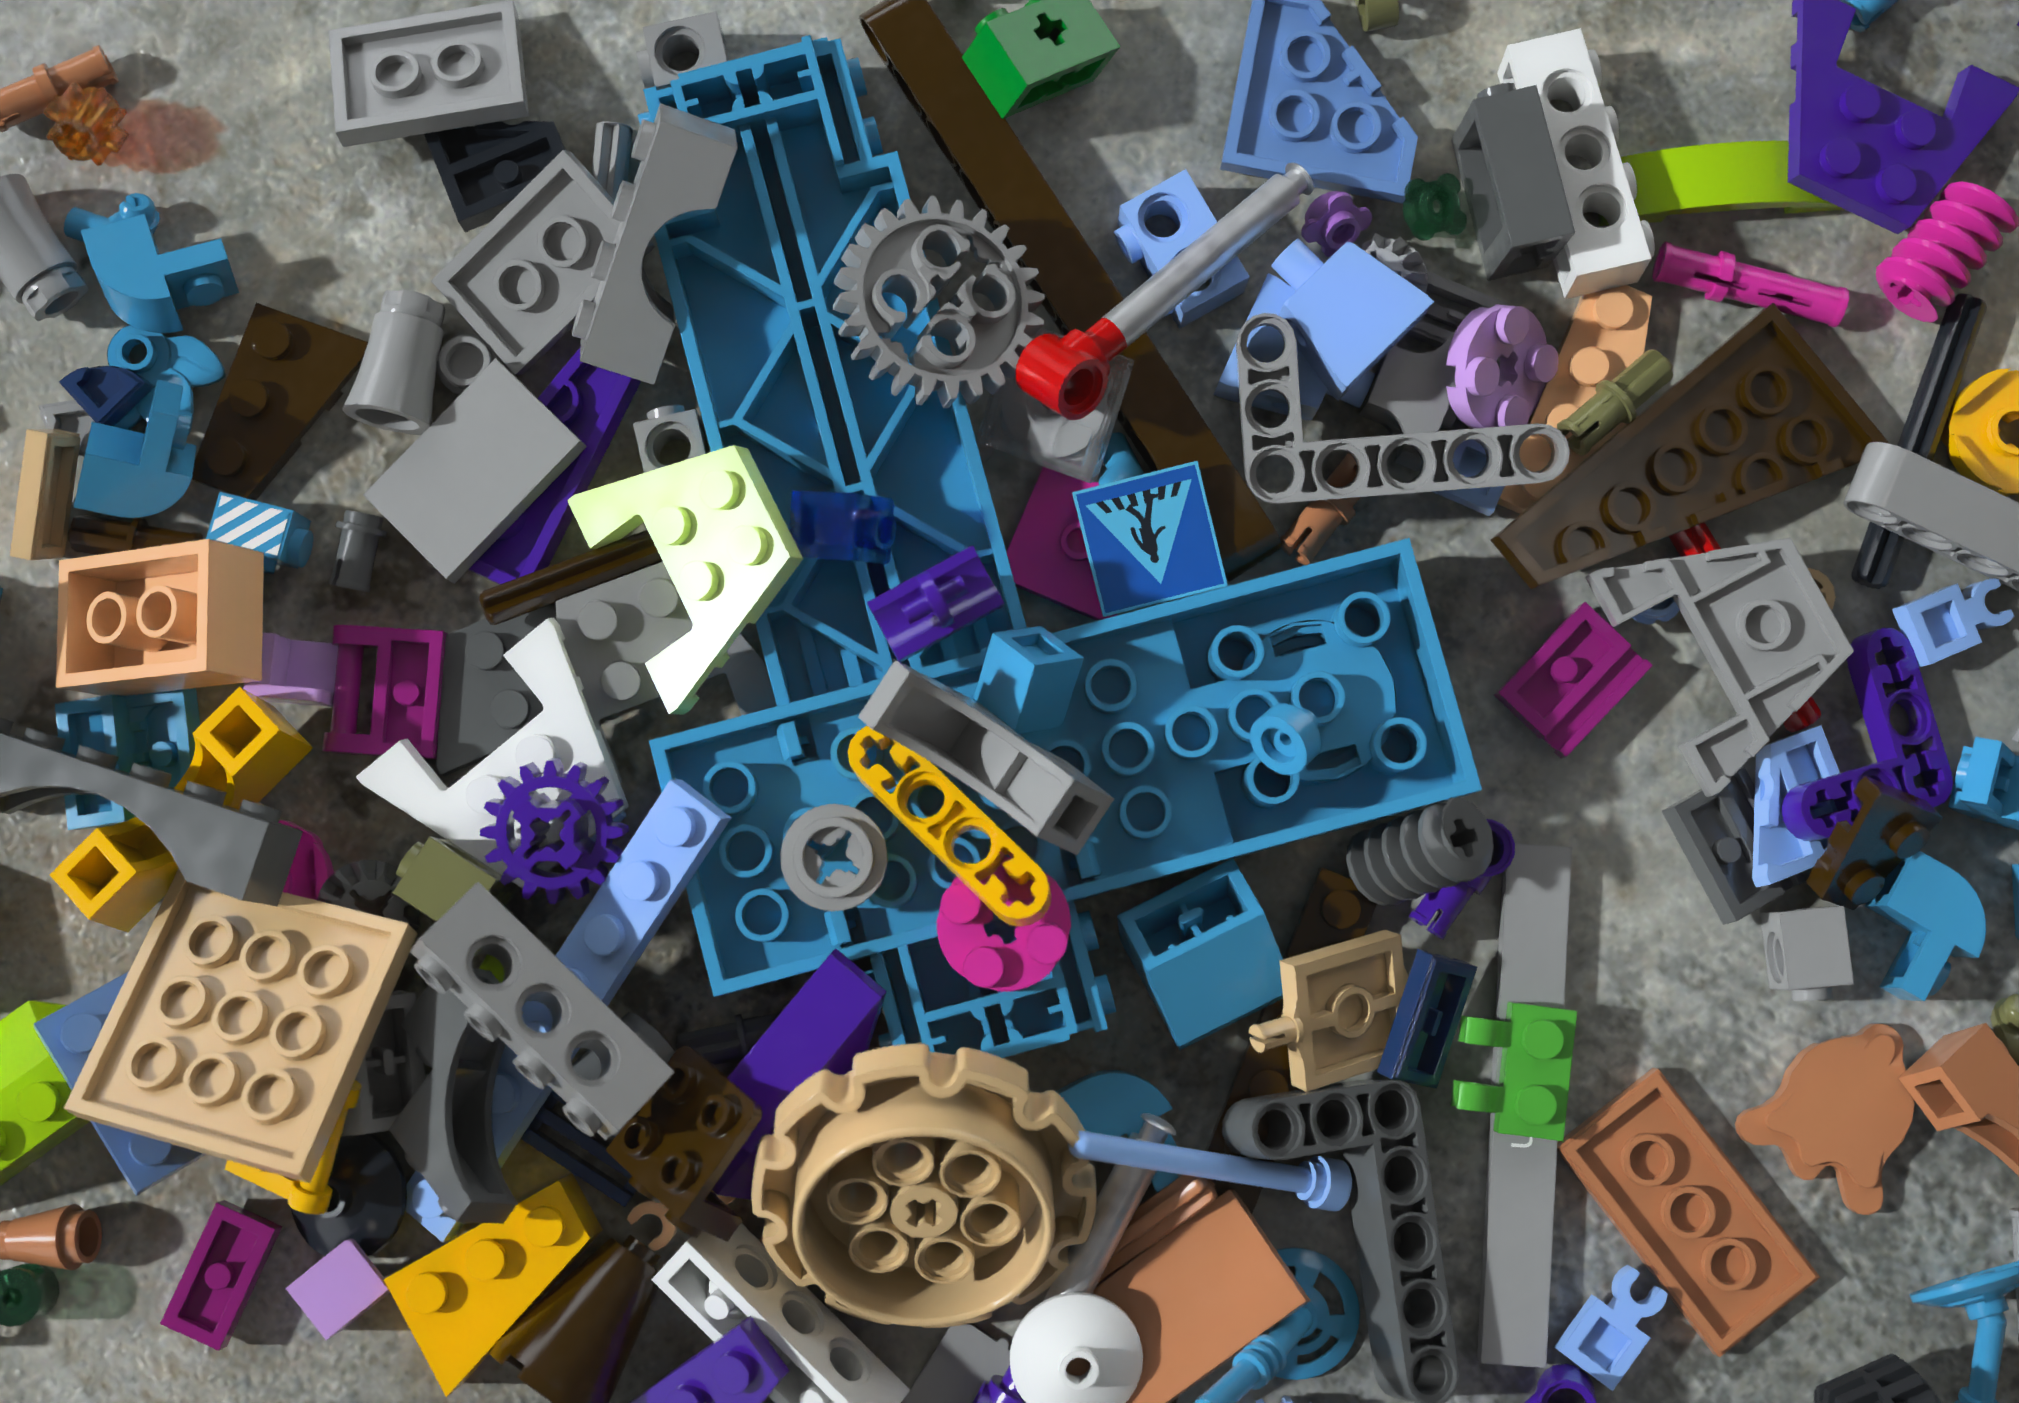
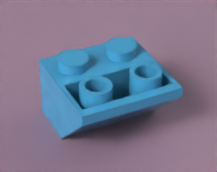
M1233 858L1117 915L1120 941L1179 1051L1283 999L1279 962L1283 958L1266 915Z

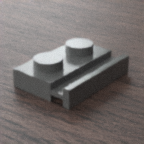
M1745 767L1739 769L1730 778L1731 781L1721 792L1706 797L1702 789L1662 810L1665 819L1723 925L1742 919L1783 895L1788 889L1807 881L1804 874L1800 872L1773 884L1755 887L1752 879L1755 785Z

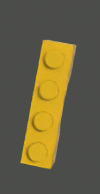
M239 686L192 733L195 741L194 756L186 773L174 788L184 791L187 781L227 792L224 805L240 809L243 799L259 803L313 747L273 705ZM134 817L116 825L97 827L50 876L89 920L129 932L166 895L179 867L172 854L151 828L137 817Z

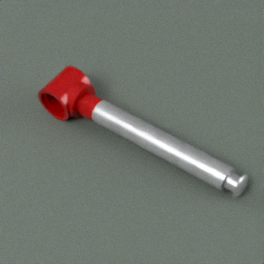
M1288 163L1285 167V175H1273L1085 332L1072 329L1062 338L1052 333H1046L1033 339L1025 347L1017 362L1015 377L1018 387L1068 420H1079L1089 415L1098 406L1105 394L1108 376L1110 375L1109 362L1295 208L1300 202V194L1310 195L1313 192L1314 186L1308 172L1299 164Z

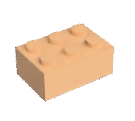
M205 539L59 560L56 688L102 696H130L262 681L264 553Z

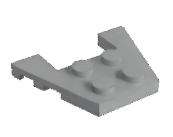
M1791 537L1671 559L1664 558L1646 561L1641 564L1617 568L1598 569L1585 577L1612 627L1672 597L1735 709L1736 715L1678 746L1706 797L1721 792L1731 781L1730 778L1749 758L1754 757L1770 740L1769 737L1793 712L1798 711L1854 652Z
M664 562L654 564L556 601V621L559 623L565 640L562 641L576 677L580 676L584 687L582 690L596 730L600 729L620 783L623 780L604 734L600 719L661 697L645 663L686 635L693 628V622ZM740 633L727 650L730 657L722 668L715 667L707 679L722 673L726 674L741 716L776 707L777 704L766 664Z

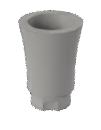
M21 174L0 176V279L18 303H24L29 313L37 321L55 318L74 307L79 299L87 294L89 287L76 271V262L60 242L42 213L26 178Z
M387 290L384 293L380 312L374 316L368 345L358 375L342 409L346 415L376 428L405 434L420 435L432 424L433 392L437 363L444 331L441 328L445 315L444 304L433 300L428 295L409 290Z

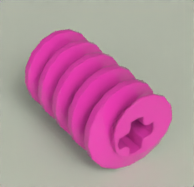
M1963 181L1950 183L1940 193L1939 201H1935L1925 210L1923 219L1918 220L1908 230L1907 238H1903L1894 246L1892 256L1886 257L1877 266L1875 276L1880 289L1899 311L1909 317L1922 322L1936 321L1939 317L1932 303L1942 307H1947L1953 303L1955 293L1951 287L1962 289L1971 282V274L1968 269L1979 270L1987 263V255L1984 251L1994 252L2003 244V236L2000 232L2011 233L2019 226V218L2016 212L2003 198L1989 189Z

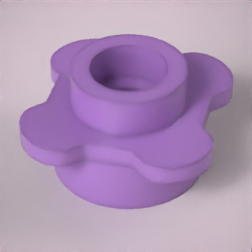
M1327 192L1315 199L1307 209L1301 234L1306 242H1317L1321 245L1324 255L1331 257L1346 242L1354 243L1360 231L1367 229L1371 224L1372 213L1367 207H1356L1353 204L1352 197L1347 192Z

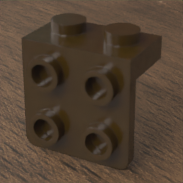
M682 1046L667 1063L674 1073L623 1126L606 1151L632 1175L628 1182L637 1191L654 1202L662 1203L668 1209L665 1217L675 1227L693 1238H698L701 1232L704 1231L728 1242L743 1219L711 1190L760 1122L762 1108L698 1051L688 1046Z

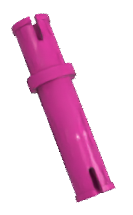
M1666 241L1658 251L1652 273L1653 281H1662L1705 292L1704 295L1707 300L1720 303L1724 298L1763 308L1774 303L1782 313L1825 323L1834 328L1842 321L1849 301V290L1844 287L1838 288L1790 274L1737 262L1735 254L1720 251L1714 256L1675 246Z

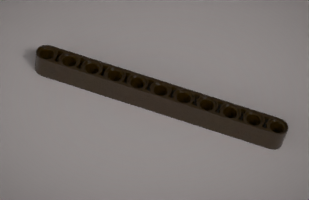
M883 0L859 15V20L865 34L980 211L982 209L987 211V221L993 231L1006 224L1009 230L1002 242L1006 248L1009 249L1018 245H1025L1027 248L1017 261L1019 268L1030 267L1038 269L1039 274L1029 285L1033 291L1044 294L1045 299L1041 304L1062 336L1064 337L1072 329L1085 332L1124 300V298L1006 119L1000 117L963 61L962 52L927 0ZM1145 332L1109 362L1118 375V387L1111 396V410L1152 472L1198 461L1226 580L1230 582L1282 549L1280 537L1266 513Z

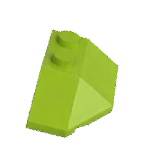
M28 1000L0 1021V1186L90 1122L89 1120L76 1117L64 1109L72 1090L34 1030V1023L65 1007V1004Z

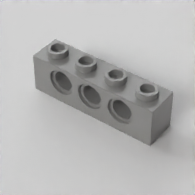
M479 882L426 931L410 951L419 960L414 965L419 975L436 991L444 994L449 989L468 1007L464 1012V1016L472 1027L490 1041H494L499 1037L518 1055L513 1062L520 1073L540 1089H543L548 1084L567 1103L563 1107V1112L568 1119L589 1136H593L598 1132L604 1139H607L619 1132L674 1073L646 1043ZM479 954H489L497 958L504 968L503 982L499 984H486L480 981L473 972L472 958ZM538 1001L548 1007L553 1018L550 1031L536 1032L524 1023L521 1013L524 1002ZM575 1048L590 1049L598 1056L601 1063V1073L597 1080H586L576 1074L571 1064V1055Z

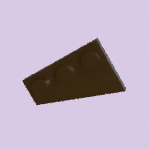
M256 303L196 455L192 480L231 495L256 501L302 445L301 438L325 409L330 411L344 394L341 389L360 368L368 342Z

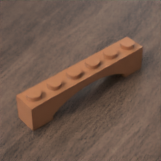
M1987 1023L1943 1035L1899 1077V1080L1937 1131L1954 1128L1963 1132L1995 1154L2019 1176V1066L2009 1054L2005 1044L1997 1038Z

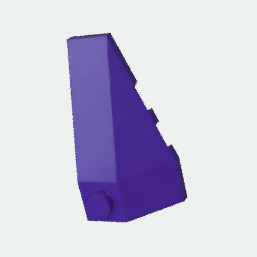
M836 948L728 1076L731 1081L761 1106L762 1117L712 1188L716 1195L751 1200L757 1147L761 1137L764 1135H774L775 1115L778 1106L796 1087L821 1070H829L836 1075H845L853 1070L854 1056L868 1051L887 991Z

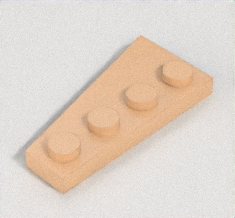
M1628 285L1581 295L1557 352L1559 362L1556 375L1551 381L1546 382L1537 407L1531 414L1527 424H1546L1557 429L1559 422L1567 419L1596 394L1595 389L1599 382L1604 379L1612 381L1644 354L1652 295ZM1621 422L1591 447V450L1586 455H1579L1570 449L1568 464L1564 471L1555 479L1543 483L1505 486L1497 504L1521 514L1621 430L1626 423ZM1569 432V433L1565 436V438L1568 439V438H1570L1573 434H1572L1571 432ZM1534 434L1523 441L1520 446L1519 456L1524 467L1531 472H1536L1547 466L1551 459V448L1544 437Z

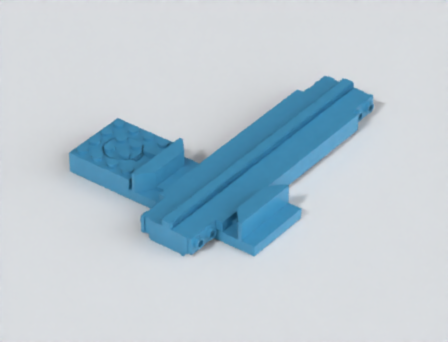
M808 35L801 37L802 42L680 73L678 74L679 79L670 81L671 87L657 90L656 86L643 89L649 111L638 114L640 124L643 119L654 123L661 103L735 129L738 148L716 209L694 210L678 215L665 223L654 235L710 450L713 452L732 445L748 448L803 557L801 563L756 622L777 706L649 740L662 792L670 780L682 779L731 817L686 886L714 997L767 983H777L788 980L789 977L815 971L836 948L851 961L870 957L873 969L863 972L887 991L882 1007L889 1033L878 1035L880 1048L903 1044H926L929 1046L930 1052L955 1055L958 1049L966 1047L1005 1058L1070 1040V1034L1091 1028H1093L1094 1032L1106 1030L1108 1026L1105 1015L1116 1012L1107 975L1094 977L1088 951L1099 949V944L1090 912L1085 911L1077 914L1075 901L1186 870L1204 868L1212 863L1242 857L1420 809L1435 803L1446 802L1450 798H1461L1481 791L1482 787L1410 538L1051 633L1083 657L1063 724L1059 727L1019 735L1026 741L1068 761L1114 798V801L1078 855L1035 836L1021 823L983 795L935 765L1015 842L1042 871L1057 882L1065 895L1071 916V929L1064 955L1049 975L1032 986L1016 991H996L975 986L952 968L940 947L937 935V918L942 895L957 876L859 781L849 763L848 749L850 741L859 730L868 726L858 716L893 662L897 660L867 602L973 545L990 579L1002 597L1005 606L901 662L973 700L992 633L1027 628L967 405L960 390L957 399L949 408H943L937 391H932L922 406L917 405L915 386L909 384L897 396L891 394L894 376L886 372L880 378L872 381L868 377L876 361L871 356L858 360L851 358V354L860 343L859 337L839 335V329L845 320L851 316V314L833 310V304L839 294L846 292L834 284V279L840 269L848 267L841 260L849 244L858 245L855 237L864 223L875 227L874 221L884 208L892 212L897 218L898 209L904 200L910 199L898 151L883 154L874 116L862 119L857 97L868 94L858 57L846 60L840 38L828 41L827 37L812 41L811 36ZM882 293L886 304L896 311L906 312L907 318V308L904 301L893 293ZM937 297L929 302L921 315L908 329L901 325L894 337L891 338V342L902 343L904 353L908 355V363L911 351L919 342L917 337L940 310ZM932 336L933 344L938 351L944 355L953 356L947 339ZM1277 704H1290L1299 709H1308L1318 720L1317 728L1321 737L1320 751L1307 766L1293 775L1277 773L1264 765L1255 754L1250 741V730L1253 723L1272 706ZM875 745L870 747L866 751L870 760L867 769H870L875 764H880L893 776L896 784H898L905 774L895 765L891 757L890 750L893 746L890 745L883 751ZM913 765L910 769V772L914 769H917L918 767L916 765ZM895 786L894 788H892V789L887 790V791H888L890 794L893 793L894 790H895V788H896V786ZM920 786L909 796L907 807L909 812L916 817H932L943 807L945 797L943 792L935 786ZM842 804L862 811L882 831L889 860L881 886L861 905L847 910L825 911L804 903L787 885L781 868V848L787 831L802 814L821 805ZM966 831L956 840L953 849L954 855L963 863L974 864L982 861L990 852L991 839L982 831ZM848 832L845 839H840L834 847L825 844L819 845L814 841L811 842L810 846L818 851L817 855L825 860L824 867L821 870L823 875L818 881L820 884H822L826 876L830 877L836 869L845 872L849 870L858 874L860 869L853 866V861L845 855L846 849L849 846L847 841L852 833ZM992 911L993 920L984 924L987 936L999 935L1004 944L1016 941L1015 928L1018 926L1009 925Z

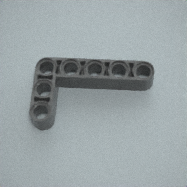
M1355 1080L1326 1085L1308 1092L1300 1089L1245 1098L1235 1102L1224 1116L1222 1134L1226 1145L1233 1153L1241 1157L1285 1160L1343 1150L1344 1162L1348 1165L1352 1176V1188L1349 1199L1374 1374L1378 1386L1385 1394L1396 1399L1412 1403H1446L1454 1395L1459 1383V1368L1421 1107L1417 1094L1409 1085L1402 1081ZM1378 1097L1382 1103V1115L1379 1122L1374 1113V1106ZM1321 1106L1326 1114V1124L1322 1132L1319 1131L1317 1125V1113ZM1264 1115L1269 1124V1133L1266 1140L1262 1143L1258 1135V1123ZM1389 1162L1392 1177L1389 1185L1386 1186L1384 1170ZM1399 1228L1401 1244L1396 1252L1393 1243L1395 1232ZM1409 1294L1410 1310L1408 1315L1405 1317L1403 1313V1303L1405 1301L1406 1296ZM1419 1361L1420 1374L1414 1384L1413 1369Z

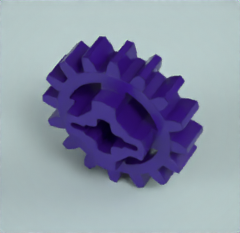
M552 758L546 761L543 775L535 763L531 762L519 767L522 783L511 776L502 779L498 783L501 792L506 797L505 800L494 798L485 803L484 809L497 817L496 823L480 829V836L496 839L497 848L489 852L485 859L487 863L501 860L505 862L508 868L501 876L500 882L506 885L517 878L525 881L522 891L523 898L529 900L541 888H546L549 904H556L564 898L566 887H568L570 893L576 899H580L590 893L587 877L592 882L602 885L610 873L603 862L617 863L623 853V850L612 844L614 838L628 833L629 825L613 822L612 813L619 810L624 805L622 798L606 801L602 793L610 780L604 776L592 783L585 780L587 764L583 762L575 764L566 774L564 773L561 758ZM554 787L567 790L573 794L565 800H551L545 793L539 794L536 790ZM571 812L559 833L561 839L539 849V845L547 838L545 834L551 827L549 821ZM592 814L596 826L595 842L588 836V816ZM515 820L520 824L521 845L519 847L514 833ZM543 861H558L565 869L570 867L573 871L553 873L538 868V865Z

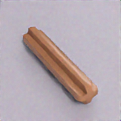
M1181 1175L1138 1206L1097 1285L1213 1203L1218 1196L1214 1181L1207 1178Z

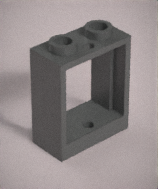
M1514 83L1497 84L1477 94V98L1473 99L1451 139L1487 281L1547 268L1575 234L1537 85L1516 89Z

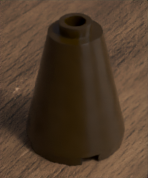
M630 1234L622 1245L611 1237L513 1324L488 1353L501 1365L507 1361L519 1369L521 1372L517 1378L551 1403H610L659 1287L652 1281V1278L659 1272L654 1266L661 1256Z

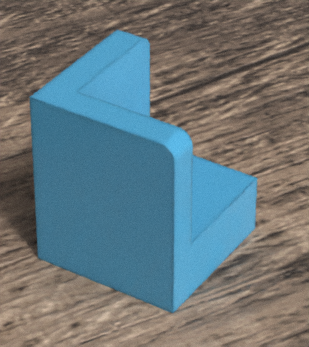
M1042 626L993 632L974 694V700L982 704L1018 734L1059 727L1064 722L1083 657Z

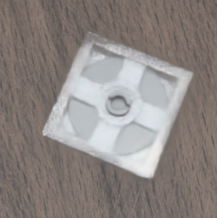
M1040 328L1035 335L1030 336L1032 339H1035L1042 334L1052 333L1061 338L1064 337V335ZM1118 355L1109 362L1110 375L1108 376L1107 388L1102 400L1089 415L1079 420L1064 418L1023 392L1017 385L1016 377L1010 379L1004 376L1006 383L996 394L992 395L990 393L976 442L1088 483L1097 482L1135 360Z

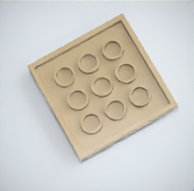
M178 868L64 1109L82 1119L310 1183L418 933L405 922L282 892L278 906L242 901L187 882Z

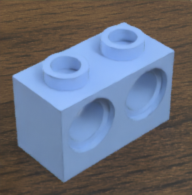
M1185 169L1120 205L1117 222L1120 228L1114 231V235L1126 259L1131 264L1140 261L1150 278L1217 223ZM1164 215L1176 223L1178 231L1169 237H1157L1147 230L1145 222L1152 216ZM1238 256L1209 279L1210 285L1207 288L1193 292L1167 314H1171L1179 329L1244 293L1250 276Z

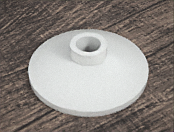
M1063 1293L1039 1303L1020 1322L1010 1348L1012 1378L1017 1391L1026 1403H1126L1138 1385L1143 1367L1142 1344L1131 1319L1112 1301L1091 1293ZM1074 1358H1084L1091 1365L1084 1375L1073 1376L1066 1371L1067 1364Z

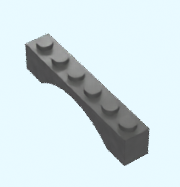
M0 717L1 813L12 814L34 803L66 795H100L123 806L149 826L172 854L187 882L242 901L278 906L303 833L302 830L278 823L282 814L281 810L246 799L242 800L240 809H236L223 804L227 792L192 781H187L185 790L182 791L169 786L172 778L170 773L138 763H133L131 771L128 773L115 768L119 758L116 755L79 745L77 754L74 755L62 751L66 739L28 727L24 736L20 737L10 733L14 722Z

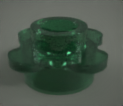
M1444 173L1435 181L1425 182L1421 178H1415L1407 183L1404 190L1406 200L1403 203V215L1407 225L1411 228L1412 234L1417 239L1426 241L1431 239L1435 233L1446 231L1449 235L1454 236L1464 231L1467 225V217L1460 210L1458 193L1461 190V184L1455 175ZM1434 201L1440 206L1438 213L1434 211Z

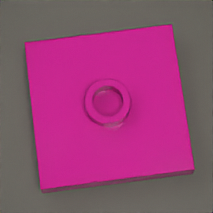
M1045 461L1006 552L1015 586L1096 621L1117 616L1118 614L1102 616L1072 492L1098 486L1099 483Z

